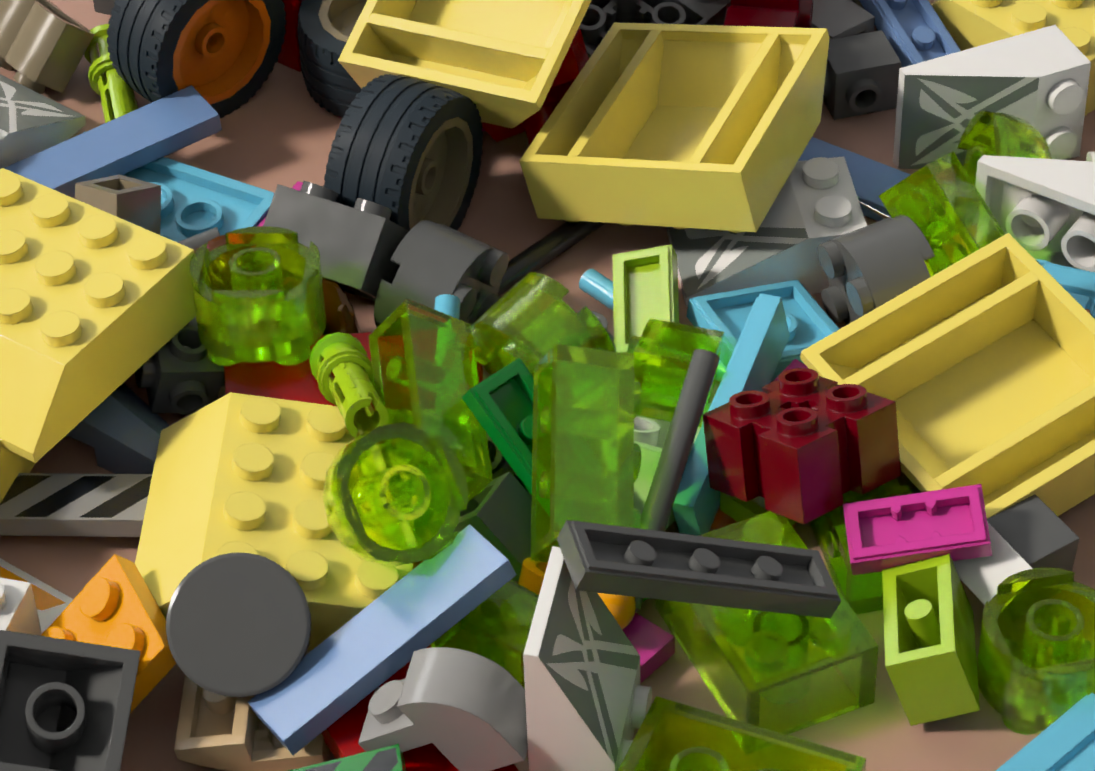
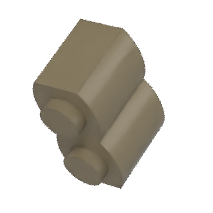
M0 0V67L9 71L17 70L13 77L14 80L39 94H43L47 87L63 93L94 34L81 23L63 13L61 9L49 0Z

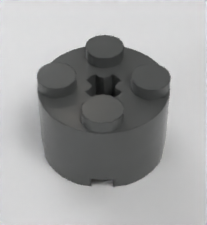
M899 215L894 218H886L818 245V257L830 286L821 291L822 302L828 316L835 324L844 321L848 325L930 278L924 261L935 257L922 231L908 216Z
M429 220L416 224L402 239L390 259L400 265L393 283L381 280L374 306L376 327L381 331L433 328L435 298L439 295L450 294L457 296L461 300L459 326L479 325L480 330L492 331L500 321L505 309V298L499 296L498 292L501 280L508 267L509 255L444 224H437Z

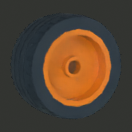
M115 0L114 8L111 11V18H109L108 22L109 28L107 29L108 52L110 53V60L113 62L112 65L118 75L135 92L152 103L192 85L214 108L221 119L225 115L233 113L234 110L241 108L240 106L246 104L269 78L268 76L270 72L272 73L273 67L277 63L278 56L282 51L281 47L285 40L287 20L285 19V4L282 0Z

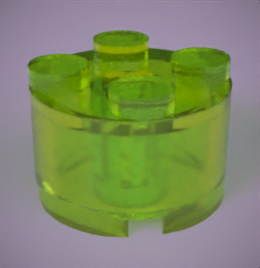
M257 226L225 233L226 244L210 252L208 242L198 248L190 261V274L198 336L201 343L208 350L209 360L220 366H231L240 362L259 363L270 361L291 366L306 361L311 354L310 346L322 336L326 327L321 260L318 247L312 241L309 248L298 242V233L289 229Z
M531 272L521 281L517 282L470 326V329L460 337L461 343L470 356L484 366L490 376L520 357L562 415L584 399L613 369L610 366L616 361V350L605 328L587 306H584L576 313L562 300L569 292L567 288L544 274Z
M1034 568L1015 573L998 585L997 594L989 603L988 601L986 602L983 609L977 659L978 686L986 701L1002 715L1003 723L1013 732L1031 735L1040 730H1045L1084 696L1091 693L1095 694V590L1075 582V572L1061 568Z

